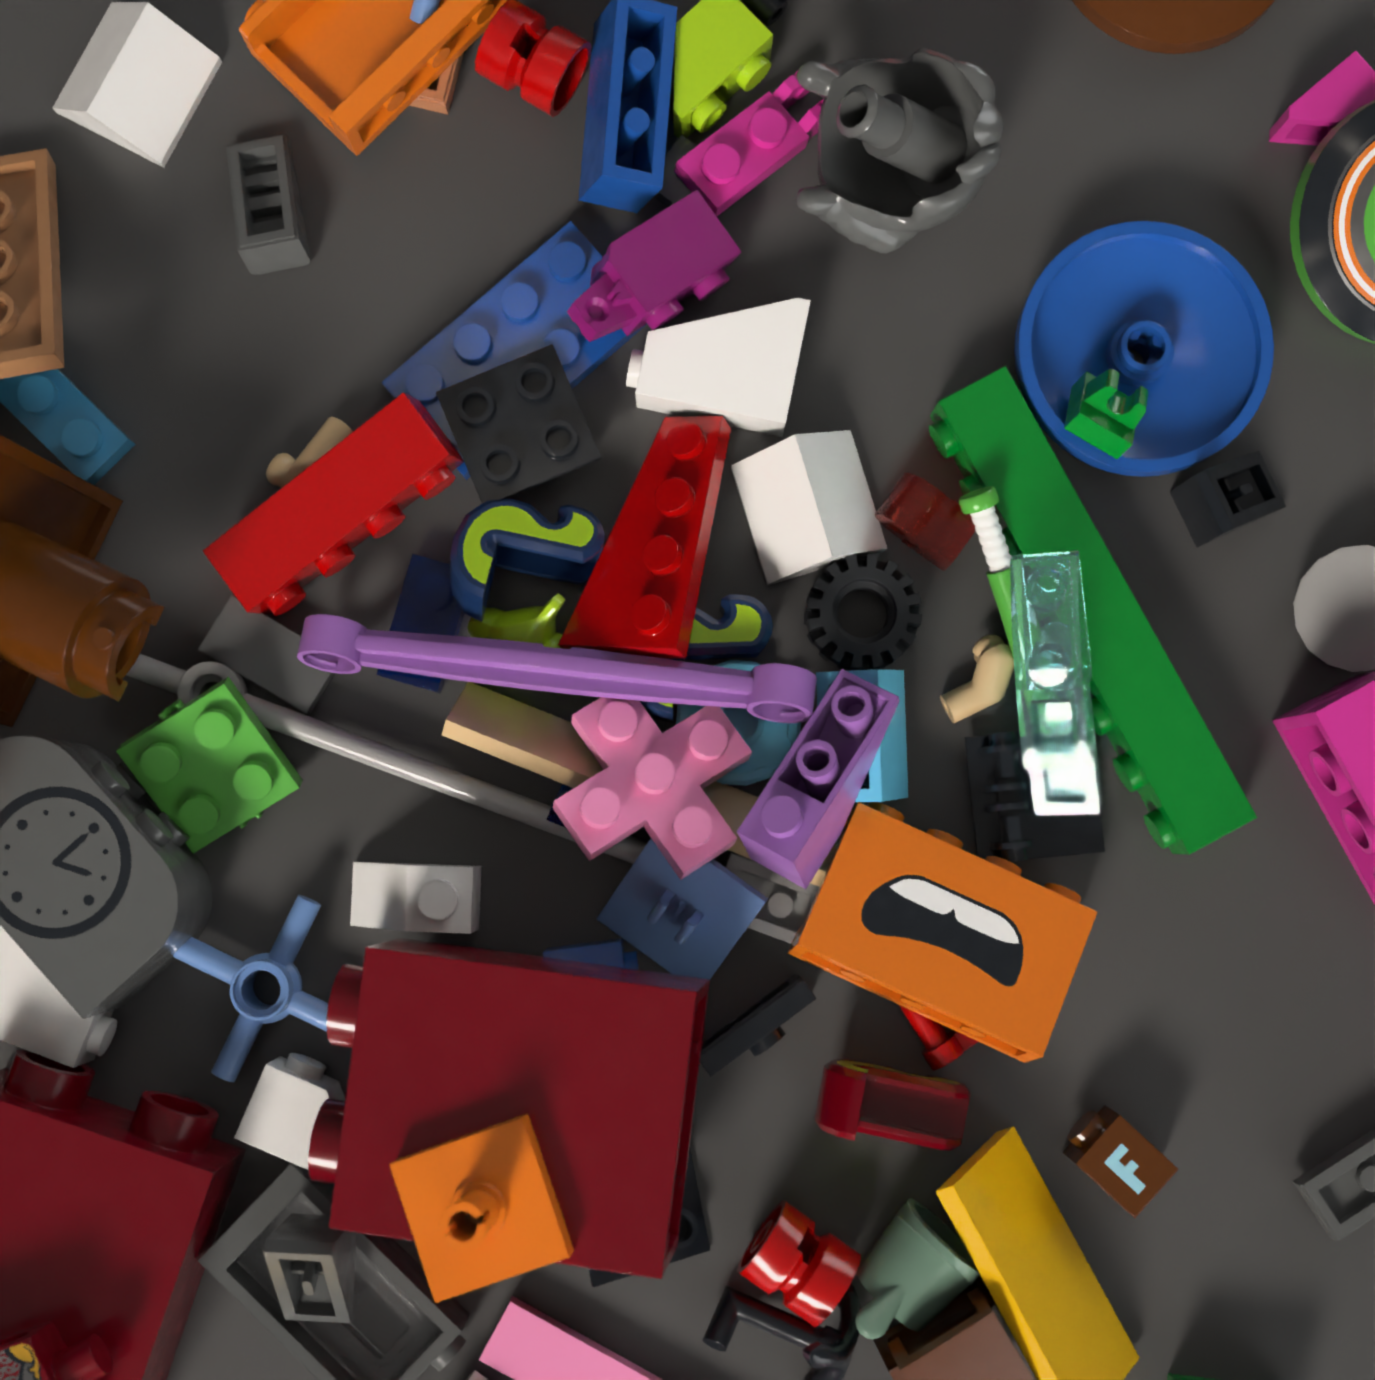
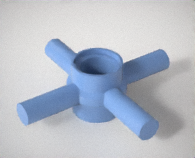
M298 894L270 953L256 954L245 961H241L191 937L173 954L174 958L230 985L231 1002L239 1012V1015L211 1070V1073L218 1078L228 1082L236 1081L263 1024L277 1022L291 1014L327 1032L328 1003L302 991V978L297 967L293 964L322 906L320 903ZM261 970L272 973L279 981L280 996L274 1005L261 1002L254 993V979Z

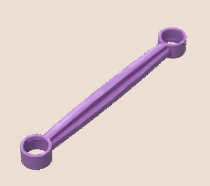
M315 614L305 618L297 653L298 660L303 664L330 673L353 674L359 672L362 666L443 679L536 691L657 703L747 709L751 715L757 718L778 723H802L810 719L813 714L817 677L811 671L788 664H762L754 667L752 671L578 647H572L571 649L544 647L542 643L368 630L362 624L351 619L327 614Z

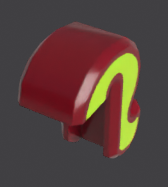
M835 1059L824 1065L814 1119L823 1131L853 1141L856 1139L857 1132L938 1150L951 1151L962 1144L971 1093L965 1084L933 1075H916L873 1063Z

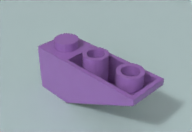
M841 669L737 830L751 860L807 889L844 828L899 704L898 696Z

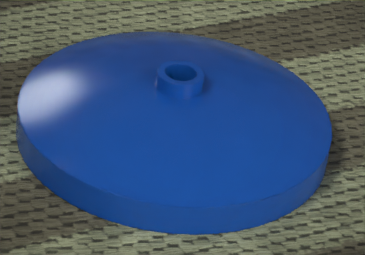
M1132 221L1113 224L1082 236L1068 245L1046 266L1031 288L1019 315L1015 333L1014 356L1018 383L1024 400L1040 427L1056 444L1078 460L1092 467L1125 476L1145 477L1165 475L1190 468L1220 451L1241 433L1257 412L1265 396L1273 367L1274 341L1270 316L1256 283L1247 270L1227 250L1208 237L1178 225L1155 221ZM1128 350L1139 352L1143 358V364L1136 362L1134 354ZM1114 369L1120 373L1119 391L1130 396L1136 389L1143 386L1149 392L1146 412L1135 428L1133 445L1118 459L1064 429L1071 387L1086 371L1097 377L1106 370Z

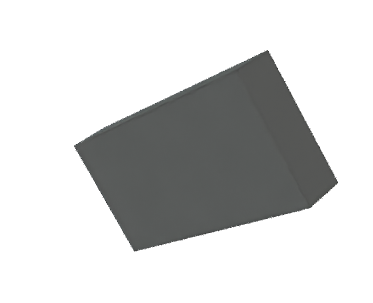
M232 595L198 650L229 666L235 672L309 715L313 712L336 674L321 671L300 662L297 658L301 639L299 634L263 613H247L238 599Z

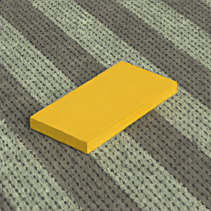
M1012 1126L997 1131L936 1190L938 1198L1036 1380H1124L1139 1360V1355L1015 1127Z

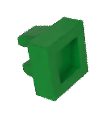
M1114 369L1106 370L1097 377L1086 371L1071 387L1064 429L1118 459L1133 445L1135 428L1146 412L1149 392L1143 386L1136 389L1130 396L1119 391L1120 373Z

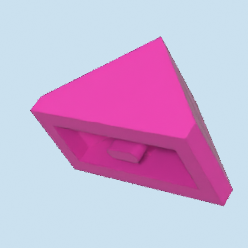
M1354 51L1288 107L1269 130V142L1318 146L1323 138L1341 120L1356 109L1375 100L1374 69L1357 51Z

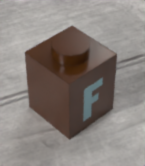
M1106 1105L1098 1113L1094 1110L1087 1112L1075 1123L1067 1136L1071 1143L1062 1152L1134 1218L1141 1213L1179 1170L1120 1114Z

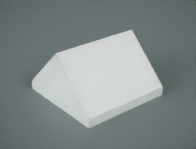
M111 2L56 100L53 110L63 117L164 168L220 68L222 60L150 3Z
M851 430L794 434L731 465L767 586L825 569L834 562L837 564L843 561L847 556L856 555L857 558H862L867 554H875L887 550Z

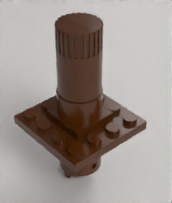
M0 435V724L13 727L37 677L80 698H94L104 694L120 701L128 684L123 678L140 655L148 636L150 624L157 625L165 607L151 601L150 594L142 582L95 560L123 501Z

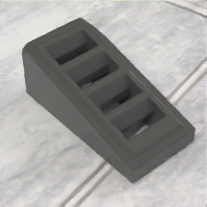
M287 134L227 145L237 252L249 272L253 275H261L308 265L310 263L308 239L291 144ZM277 164V170L247 176L246 170ZM280 189L278 193L253 198L250 196V194ZM283 214L281 218L255 223L257 218Z

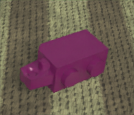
M695 190L611 242L607 247L606 254L592 268L590 287L572 303L567 312L572 321L579 327L582 335L589 342L619 329H622L626 336H629L646 324L649 325L651 330L660 329L683 311L684 308L680 304L681 301L693 293L699 301H702L730 280L725 270L739 256L741 250L699 191Z

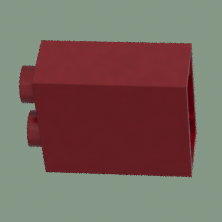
M399 938L367 946L365 948L363 966L344 964L338 971L332 986L327 1010V1037L329 1043L335 1046L352 1048L346 1100L327 1099L324 1101L317 1114L309 1146L308 1169L311 1180L334 1184L329 1228L414 1241L389 1164L398 1158L528 1113L574 1248V1252L569 1258L554 1263L662 1279L678 1246L710 979Z
M25 1049L17 1050L11 1068L0 1069V1337L45 1322H52L57 1326L66 1347L91 1334H97L103 1339L111 1354L113 1367L111 1373L98 1380H166L205 1269L198 1260L210 1249L215 1241L246 1149L211 1138L219 1114L203 1103L172 1093L144 1091L141 1093L134 1112L87 1096L95 1075V1071L88 1065L82 1064L72 1068Z

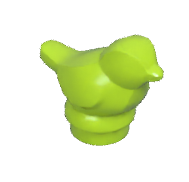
M557 593L544 606L522 607L508 611L498 608H486L483 621L481 622L471 617L467 629L470 637L542 643L544 647L560 648L558 643L563 634L556 632L555 621L556 614L564 604L565 599Z

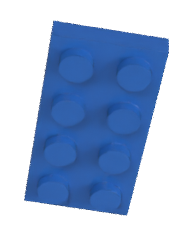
M570 221L382 381V384L394 399L404 392L421 401L461 455L436 395L437 391L551 344L555 348L570 386L573 389L646 325L629 336H626L623 330L619 329L591 342L582 335L579 327L572 321L567 310L590 287L592 268L603 256ZM465 462L456 468L466 480L471 477Z

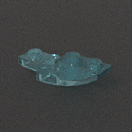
M1079 551L1013 555L1010 560L1016 700L1023 767L1029 768L1034 814H1100L1103 800L1090 692L1092 665Z

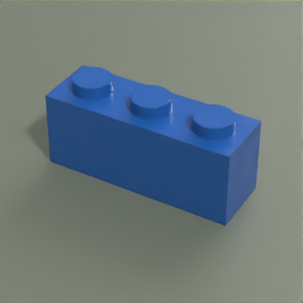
M611 0L595 21L578 201L638 213L663 188L677 6L654 0Z

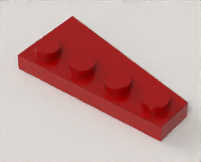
M724 416L664 418L558 643L561 649L578 647L656 658L686 659L731 433V427Z

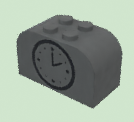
M34 736L7 737L0 739V925L82 1019L123 1007L176 960L173 954L191 937L198 939L202 934L212 909V886L209 875L200 859L185 844L190 837L164 811L159 814L143 796L146 793L145 789L125 763L121 762L117 766L101 751L81 743Z

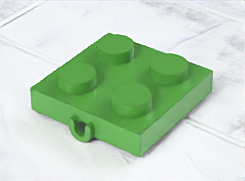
M229 677L186 704L181 699L173 702L158 714L160 720L123 742L116 750L160 811H164L190 837L185 844L193 854L237 826H240L242 829L252 818H260L263 815V810L299 789L303 781Z

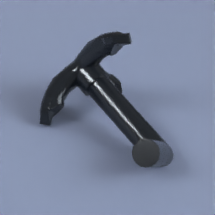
M851 1283L838 1303L840 1308L838 1329L827 1325L825 1327L819 1325L813 1327L801 1317L725 1286L702 1340L709 1347L725 1352L738 1322L741 1321L804 1348L802 1350L803 1356L808 1364L813 1368L819 1369L814 1371L811 1380H843L860 1334L856 1328L855 1320L861 1304L856 1289Z

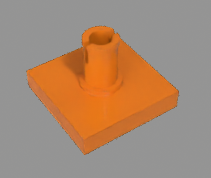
M528 1113L398 1158L389 1164L435 1303L569 1258L574 1252Z

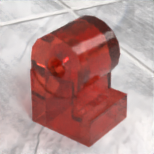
M904 473L875 513V518L887 530L942 571H945L955 561L975 532V524H973L970 514H963L958 503L948 498L931 483L910 473Z

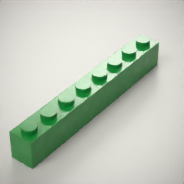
M1004 366L938 401L930 415L933 424L929 425L931 438L945 459L952 456L964 477L959 480V486L963 495L988 486H993L997 490L999 502L994 505L995 513L999 517V524L1006 538L1005 542L1009 547V554L1012 556L1013 562H1018L1039 623H1045L1056 643L1051 647L1053 659L1066 679H1076L1087 700L1081 704L1084 715L1092 729L1099 736L1106 734L1118 755L1112 759L1114 769L1123 785L1130 792L1137 790L1149 811V813L1143 816L1144 822L1154 841L1162 849L1169 847L1172 854L1190 855L1258 818L1007 367Z

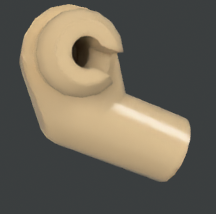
M328 417L296 460L288 453L277 454L272 459L266 471L269 483L281 488L284 487L353 431L340 419Z
M986 635L980 638L972 649L974 660L977 663L972 680L940 696L944 710L952 723L965 719L999 702L1005 696L1015 668V662L1010 646L1005 644L1001 637Z

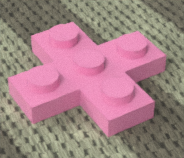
M600 697L572 714V726L603 770L554 800L553 810L588 861L596 858L644 827L679 879L682 880L734 846L737 840L736 835L703 789L748 761L752 750L720 707L705 706L663 733L640 701Z

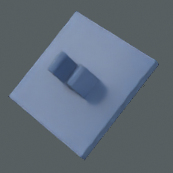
M650 838L596 919L671 974L711 979L768 898L714 859L680 880L654 841Z

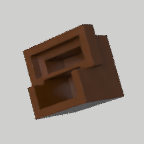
M981 1276L920 1332H915L899 1323L886 1331L880 1338L873 1339L893 1380H1034L1005 1332L1004 1327L1007 1324Z

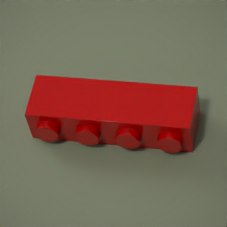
M403 392L202 551L247 613L270 614L272 612L275 616L281 615L295 607L305 598L306 592L303 590V587L321 573L324 577H329L350 564L356 557L352 549L370 535L374 539L380 538L400 525L406 517L402 510L420 496L424 500L433 498L450 486L456 478L452 471L464 463V459L421 401Z

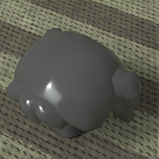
M924 47L904 59L884 57L875 59L856 58L842 60L835 64L814 60L802 64L797 72L799 84L804 89L822 97L824 101L821 106L818 122V177L820 185L801 188L795 199L796 204L804 212L818 216L821 221L829 224L837 233L845 236L852 243L864 245L871 251L886 254L906 245L919 231L933 228L952 219L964 211L975 199L987 174L996 167L1000 159L1001 146L999 140L1003 134L1004 121L994 103L995 85L989 74L974 63L958 61L944 53Z

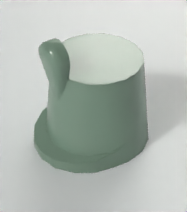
M907 1198L858 1267L856 1275L873 1299L859 1309L855 1320L856 1328L865 1338L877 1339L886 1333L893 1318H895L907 1328L920 1332L980 1276L961 1238L936 1214L913 1198Z

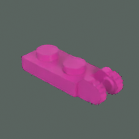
M796 72L784 80L773 94L768 91L676 161L674 172L691 192L698 190L714 214L718 216L806 148L808 140L818 133L819 114L824 99L812 107L797 123L786 109L792 106L798 99L803 98L809 91L799 84Z

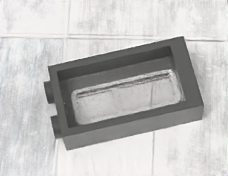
M293 1163L273 1181L198 1260L317 1380H417L430 1365L438 1372L441 1371L466 1343V1340L460 1333L465 1326L469 1313L453 1297L435 1303L424 1269L393 1238L363 1233L356 1234L354 1308L351 1323L284 1319L263 1254L265 1240L291 1213L330 1215L334 1184L312 1181L309 1170Z

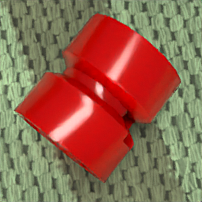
M507 0L493 16L483 34L475 59V71L478 75L506 91L512 90L517 86L520 87V95L525 102L554 117L559 115L567 106L581 83L589 63L592 46L589 41L561 25L554 26L548 30L546 28V19L542 14L517 0Z
M783 1200L770 1212L751 1239L739 1262L737 1272L767 1294L778 1290L782 1291L783 1305L813 1327H817L832 1313L848 1290L858 1270L861 1254L829 1232L818 1237L815 1234V1222Z

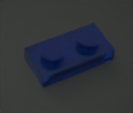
M412 554L390 631L458 636L464 612L452 595L450 564ZM378 669L376 674L382 678L441 694L445 680L443 678Z

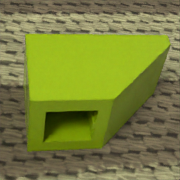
M700 0L676 22L673 128L674 135L677 138L681 134L687 138L696 129L700 133L709 130L725 112L727 107L725 102L740 88L745 92L753 89L762 81L771 68L773 33L740 0Z

